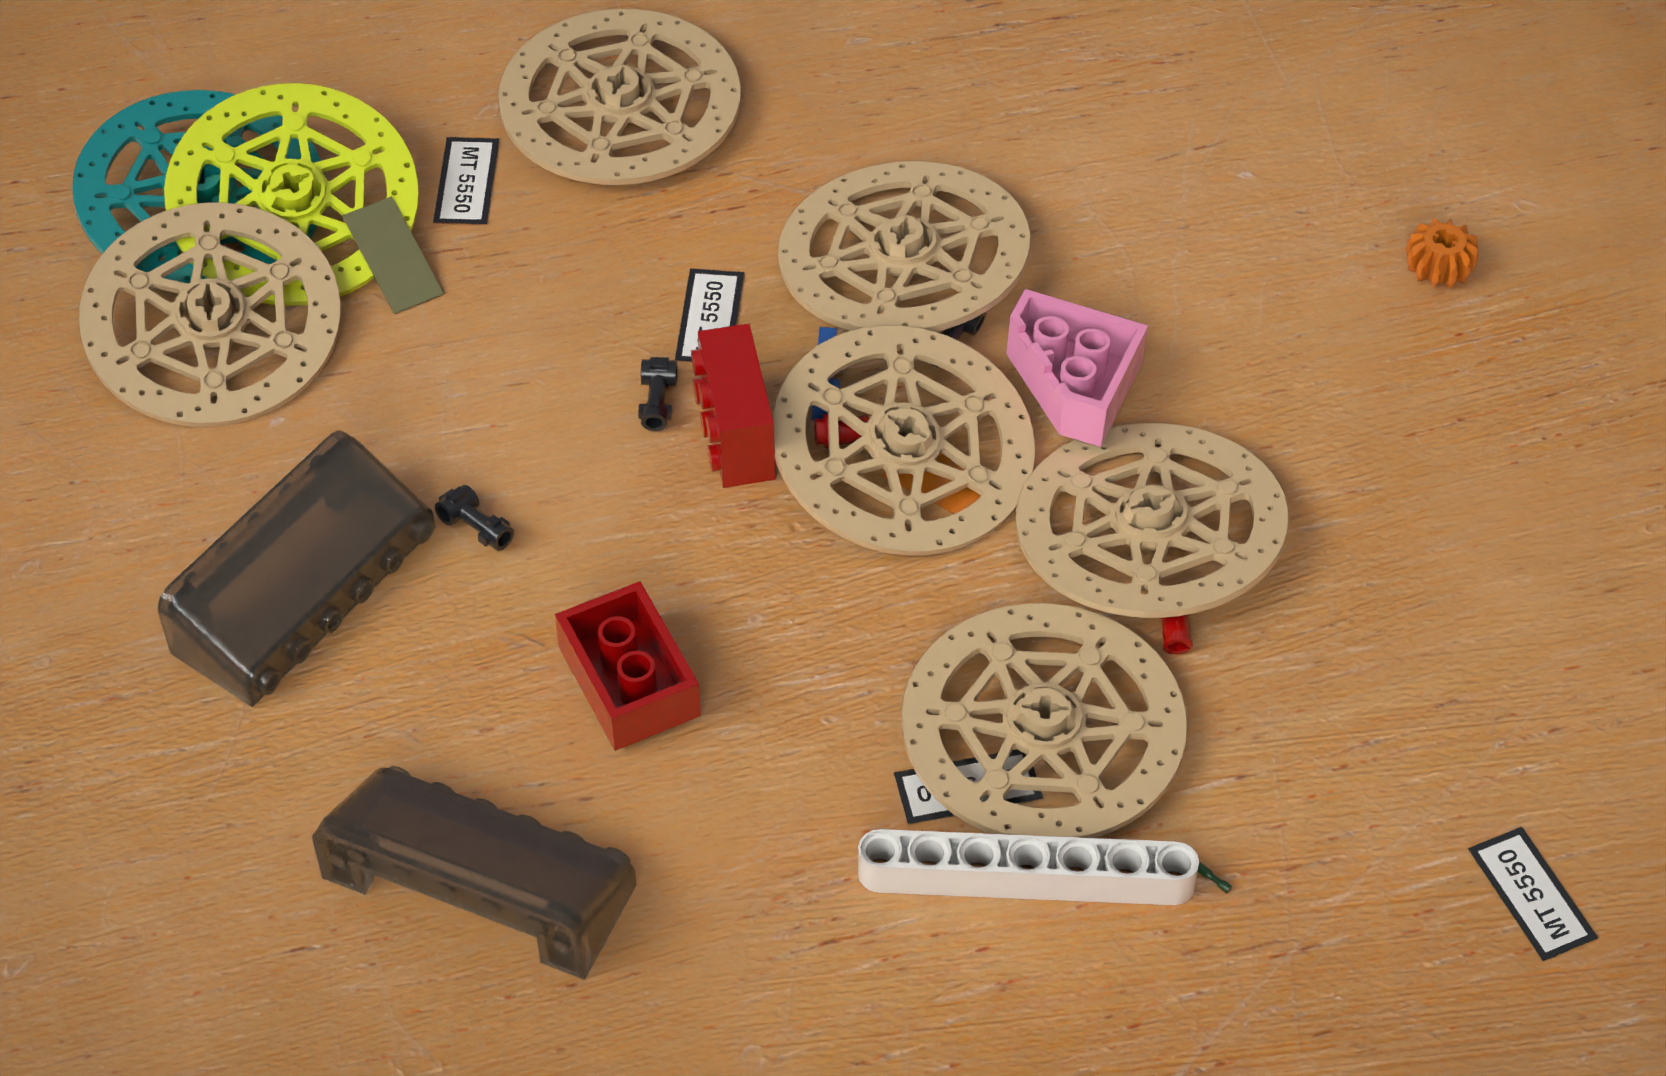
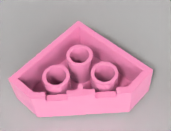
M1025 289L1010 316L1006 354L1060 435L1101 447L1142 365L1148 325Z

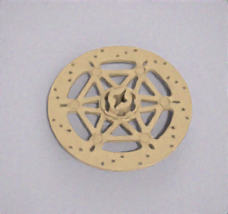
M608 9L588 12L565 19L544 29L527 41L508 63L500 82L498 98L500 116L507 135L514 145L534 163L557 175L576 181L601 185H627L671 176L695 165L712 153L727 137L738 117L741 102V86L738 71L731 56L714 37L698 26L681 18L650 10ZM613 35L629 36L625 42L588 50L575 51L571 48L578 43L594 38ZM660 40L679 48L692 57L699 66L688 69L684 68L652 47L653 41ZM634 54L638 55L637 68L626 65ZM619 55L615 63L610 67L593 61ZM652 59L670 72L646 73L647 60ZM546 64H554L559 69L547 99L531 102L529 100L530 92L537 75ZM577 67L586 69L594 73V75L589 79ZM567 77H571L581 87L575 91L560 95ZM674 83L661 89H655L654 84ZM640 88L642 89L643 98L640 97ZM701 88L710 89L708 107L697 125L689 127L682 123L693 90ZM597 92L600 93V102H598ZM681 94L674 113H669L659 103V101ZM581 100L585 101L586 104L583 106L565 107ZM652 111L664 123L661 124L646 117L647 113ZM594 117L592 131H586L569 118ZM550 121L555 122L587 144L586 150L580 152L562 145L550 137L539 124ZM603 122L614 124L607 136H601ZM629 123L636 124L647 130L620 136ZM665 139L671 143L664 148L646 154L626 157L610 156L615 149Z
M902 161L884 163L840 176L826 183L804 199L788 218L782 230L778 247L779 267L783 281L795 300L807 311L829 324L850 331L871 326L901 325L937 332L958 326L978 317L997 305L1011 292L1019 282L1028 264L1030 230L1026 216L1018 202L1004 188L983 175L962 167L937 162ZM896 188H911L909 193L859 206L852 203V201L875 192ZM938 191H944L957 195L976 205L985 214L971 217L935 197V194ZM916 206L921 207V218L910 216ZM902 207L896 217L892 219L876 214ZM936 210L954 221L931 224L930 212ZM828 219L838 222L839 225L829 253L819 257H811L812 242L821 225ZM858 221L873 225L876 228L870 232ZM849 231H852L863 241L841 250ZM957 233L945 239H941L939 236L941 234ZM988 236H997V253L988 270L981 275L971 271L970 268L979 240ZM967 243L963 259L960 262H957L945 252ZM880 246H883L884 254L881 252ZM863 254H867L869 257L866 259L850 260ZM938 261L951 272H946L932 265ZM877 269V283L872 284L853 272ZM916 274L933 279L932 281L906 287L913 275ZM887 275L898 277L891 288L886 287ZM836 276L872 297V301L869 304H863L848 299L829 288L822 279ZM950 288L959 292L947 299L927 305L907 308L897 307L900 301Z
M199 203L173 208L147 218L127 230L104 251L95 263L84 286L79 309L80 335L86 356L94 372L107 389L119 400L142 414L163 422L191 427H219L241 423L268 414L294 399L312 383L327 363L334 349L341 322V303L336 278L328 260L319 247L299 228L285 219L255 207L232 203ZM206 225L210 226V231L208 232L204 230ZM225 234L235 235L257 241L278 253L281 258L272 264H266L222 246L221 236ZM182 238H195V246L152 271L144 272L135 268L143 259L157 249ZM207 258L213 259L217 278L202 279L204 263ZM223 261H231L255 272L229 281ZM194 262L190 283H182L164 278L183 266ZM294 280L302 282L308 301L307 322L304 332L301 334H295L286 330L284 286ZM268 281L250 297H245L241 289ZM156 288L178 293V296L174 302L170 303L151 290ZM120 292L134 295L136 301L137 338L126 346L118 345L113 327V312L117 296ZM270 295H275L276 321L274 323L252 311ZM147 303H151L169 315L151 331H146L145 305ZM231 304L236 310L239 309V313H234L233 315ZM213 306V312H211V319L208 320V314H210V307ZM189 312L190 322L185 316L182 317L183 313ZM248 323H252L271 336L266 338L244 333L243 331ZM173 328L181 335L164 343L152 345ZM233 342L259 348L228 365L230 347ZM192 345L195 349L198 366H190L168 357L166 354ZM207 347H220L217 367L215 369L208 367L204 349ZM278 354L287 358L283 365L266 378L239 390H227V380L270 355ZM153 362L199 381L201 390L197 394L175 391L153 382L142 375L138 369ZM217 396V402L211 403V398Z
M880 325L855 329L837 335L809 351L794 366L782 384L776 399L772 416L774 422V456L780 474L788 489L799 504L824 527L846 540L872 550L897 555L926 556L946 553L971 545L988 536L1011 516L1017 507L1021 490L1033 472L1035 460L1033 427L1029 413L1015 387L982 354L956 339L931 330L901 325ZM898 348L902 350V355L898 354ZM876 358H884L887 361L886 370L843 389H839L828 382L831 377L841 370L859 362ZM913 361H924L951 372L967 383L974 392L966 396L956 393L915 371ZM898 382L904 383L909 403H896L894 401ZM881 384L887 386L884 405L856 397ZM916 386L931 392L947 402L926 408L922 407ZM813 405L828 413L829 457L818 462L811 458L805 431L807 412L809 407ZM843 406H848L872 416L867 423H864ZM956 412L961 414L944 427L939 426L935 420L936 417ZM986 415L994 418L1000 436L1001 458L999 469L996 471H992L980 464L977 419ZM839 420L862 436L845 449L839 448ZM962 427L968 430L969 456H966L945 440ZM864 449L868 450L873 458L850 465L846 464V461ZM942 453L963 468L964 471L939 463L936 459ZM884 469L891 492L859 475ZM924 471L952 480L925 494L921 492ZM898 474L913 475L909 496L903 494ZM816 476H820L819 478H817V479H815V480H812V479H811V478H814V477H816ZM841 481L850 484L892 507L894 518H882L857 508L837 494L831 486ZM964 488H969L981 496L969 507L948 517L931 521H924L921 518V508ZM905 524H909V525H910V531H909V532L906 531V529H905Z
M1138 423L1111 427L1101 447L1076 439L1063 445L1045 458L1030 474L1021 490L1016 507V530L1021 550L1030 566L1048 585L1066 597L1090 608L1107 613L1140 618H1164L1198 613L1220 606L1244 594L1258 584L1276 564L1287 539L1289 523L1286 498L1278 480L1269 468L1253 453L1239 444L1212 432L1194 427L1165 423ZM1140 452L1144 454L1143 459L1093 476L1082 472L1089 466L1108 458ZM1179 454L1201 460L1218 468L1230 478L1216 481L1170 460V456ZM1153 472L1160 473L1162 486L1148 485ZM1135 474H1140L1133 489L1112 483ZM1174 475L1199 487L1175 491L1173 490L1171 476ZM1060 492H1067L1076 496L1073 529L1071 532L1062 535H1054L1050 524L1052 506ZM1095 492L1119 499L1116 503H1110ZM1210 498L1194 507H1190L1187 503L1189 501ZM1240 500L1249 501L1254 516L1251 535L1244 544L1228 539L1230 504ZM1086 504H1091L1106 515L1088 525H1083ZM1214 510H1220L1218 531H1213L1197 519ZM1109 528H1113L1116 532L1114 534L1091 538ZM1188 532H1193L1208 543L1184 536ZM1127 544L1130 546L1132 560L1127 561L1104 549ZM1169 547H1176L1193 553L1164 563ZM1141 550L1155 551L1151 564L1143 563ZM1083 554L1131 576L1132 582L1123 584L1102 578L1082 568L1071 558ZM1209 561H1216L1224 565L1219 570L1190 582L1168 586L1159 584V580L1163 577ZM1142 591H1148V593L1144 595Z
M1027 603L996 608L971 617L947 631L932 644L915 666L908 681L902 706V733L910 763L920 781L941 805L966 823L990 834L1097 838L1130 824L1148 811L1166 792L1175 778L1182 761L1186 744L1187 718L1182 693L1169 667L1159 654L1133 631L1112 619L1085 609L1060 604ZM988 637H992L995 643L991 642ZM1025 637H1054L1075 641L1083 646L1075 654L1017 651L1010 641ZM1100 643H1105L1101 648H1097ZM976 654H984L990 663L961 701H943L941 699L942 694L957 670ZM1112 660L1130 675L1140 689L1148 711H1130L1101 669L1107 661ZM1027 664L1064 666V668L1048 682H1043ZM1013 668L1028 683V686L1016 690L1007 669ZM1078 671L1084 673L1074 693L1061 687ZM998 678L1006 699L976 702L991 680ZM1092 683H1096L1113 709L1083 703ZM995 713L1003 715L1002 723L970 717ZM1086 718H1092L1118 725L1087 728L1085 724ZM950 729L960 732L985 772V775L979 782H971L955 766L943 746L939 733L940 730ZM974 732L1005 738L995 759H991ZM1112 739V743L1096 764H1091L1082 742ZM1129 739L1147 741L1148 747L1133 773L1115 789H1106L1100 778ZM1013 749H1018L1026 754L1010 771L1004 770V766ZM1070 751L1073 752L1082 774H1075L1059 756ZM1043 759L1059 774L1061 779L1024 777L1023 775ZM1011 789L1074 793L1080 804L1061 808H1036L1004 800V797ZM989 795L985 802L981 801L984 796ZM1094 801H1098L1102 808H1099Z

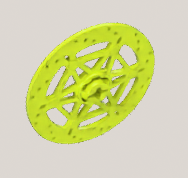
M284 83L261 86L241 92L218 103L195 121L176 146L166 173L164 186L166 211L181 206L197 204V189L202 169L206 164H212L221 169L219 203L229 202L230 178L233 177L252 191L235 204L250 207L257 205L259 209L285 219L298 227L306 235L310 224L335 231L336 233L315 242L322 252L348 239L354 240L346 223L321 214L328 206L341 215L363 208L365 173L374 168L382 169L387 186L386 198L392 196L410 231L413 229L418 209V178L409 149L397 130L384 116L361 100L344 92L313 84ZM295 105L298 106L297 112H293V106ZM280 115L283 117L282 126L237 147H232L223 142L227 136L248 123L270 116ZM315 116L335 122L363 140L365 145L351 150L307 127V120L309 117ZM292 138H297L299 141L301 159H286ZM275 141H280L274 162L249 155V153ZM312 141L339 156L313 163L310 158L308 142ZM204 147H209V148H211V149H213V150L210 151V150H208V149H206V148H204ZM241 163L263 172L258 179H253L236 165ZM350 166L349 169L331 181H328L323 174L326 171ZM351 180L356 181L354 208L348 207L333 195L335 191ZM209 225L205 226V232L210 231ZM225 234L221 236L220 240L232 236L275 260L281 258L278 253L257 241L235 235ZM187 237L176 241L182 253L195 246V238ZM360 249L343 261L331 266L340 297L354 292L375 279ZM205 259L204 266L206 265V267H204L202 275L206 278H217L213 259ZM223 261L229 281L255 272L231 261ZM294 280L284 286L285 306L308 305L306 292L302 290L304 286L300 280ZM268 281L241 289L245 297H250ZM270 295L261 303L275 305V295Z

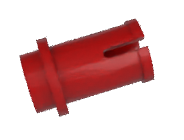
M823 414L822 418L814 419L815 444L824 445L825 449H829L828 414ZM868 415L856 416L864 423L869 421ZM838 421L839 444L853 443L862 437L843 421Z
M1190 614L1161 618L1162 646L1166 653L1173 655L1183 654L1190 651L1191 647H1193L1189 625Z

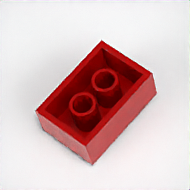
M750 323L697 331L698 349L691 350V359L694 375L700 376V378L693 379V390L696 404H701L702 410H706L700 412L703 437H708L709 442L713 443V445L707 446L711 471H719L723 488L775 480L774 422Z
M641 581L555 614L559 649L615 751L701 716L699 683Z

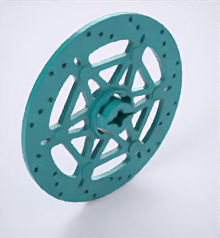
M187 90L153 96L124 108L110 117L92 134L77 159L73 173L72 190L74 207L79 223L90 242L101 254L117 238L125 233L111 214L112 209L127 208L141 222L151 217L142 207L165 208L164 195L136 194L162 188L164 192L169 164L160 150L163 149L173 155L177 144L186 132L164 134L157 126L179 120L199 119L215 105L236 94L211 90ZM280 115L270 116L248 123L227 136L223 142L232 147H237L246 143L242 138L246 130H251L261 136L282 126L283 117ZM297 138L291 139L286 159H301ZM275 141L271 144L278 150L280 141ZM130 142L138 143L142 150L124 182L115 185L106 184L108 171L117 155ZM308 142L311 162L321 161L312 142ZM204 147V148H206V149H208V150H210V151L213 150V149H211V148H209V147ZM256 151L249 153V155L262 158ZM150 159L155 162L163 174L137 181L147 161ZM206 164L202 169L198 182L197 204L219 203L221 169L212 164ZM240 168L253 179H258L263 172L259 169ZM232 177L229 182L228 203L235 204L252 191L246 186L238 187L237 179ZM309 225L307 236L310 239L318 228L317 225ZM232 236L220 240L221 244L239 243L245 249L239 253L266 264H272L277 261ZM176 241L171 242L149 254L135 268L144 272H150L179 256L181 250ZM189 263L164 278L182 283H190L193 265Z

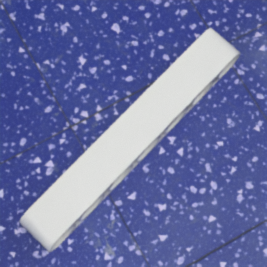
M879 829L866 833L861 838L858 846L859 881L868 890L878 893L1179 905L1187 902L1192 897L1199 866V858L1195 850L1185 843L1175 841ZM875 859H884V860H887V862H886V863H876V862H873V860H875ZM924 861H932V862H935V863H937V864H935V865H925V864H922V862H924ZM973 863H981V864H984V865H986V866H985V867H974V866H972V865H970V864H973ZM1029 865V866H1033L1034 869H1029V870H1028V869H1023V868H1021V867H1019V866ZM1078 867L1083 869L1084 871L1077 872L1072 871L1069 868ZM1126 869L1132 871L1133 873L1126 874L1121 873L1118 870ZM1175 871L1181 873L1182 875L1175 876L1169 874L1168 872Z

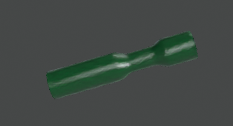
M1199 861L1198 873L1206 879L1212 880L1226 894L1229 893L1232 885L1218 878L1212 870Z

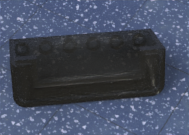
M342 430L331 433L163 591L157 609L170 654L253 707L264 695L271 694L279 685L280 680L296 664L304 662L310 655L312 648L327 634L337 630L343 618L358 603L365 602L372 594L374 588L388 574L396 572L406 556L431 537L436 528L433 511L356 438Z
M397 766L376 769L322 819L312 835L322 879L365 895L373 883V875L526 933L537 938L540 963L583 980L588 976L637 886L635 869L630 864V858L621 850L612 847L604 849L586 842L582 837L573 832H559L543 826L536 819L528 815L521 814L516 816L498 809L488 800L482 798L471 799L455 793L443 783H428L412 777L406 770Z

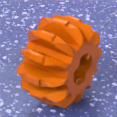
M1433 218L1429 225L1419 223L1414 234H1411V238L1408 239L1406 246L1408 270L1416 272L1417 281L1430 280L1433 288L1438 283H1444L1450 289L1456 281L1465 283L1471 272H1473L1474 267L1477 266L1479 254H1477V236L1468 234L1467 225L1458 227L1453 225L1452 219L1447 223H1440L1436 218Z

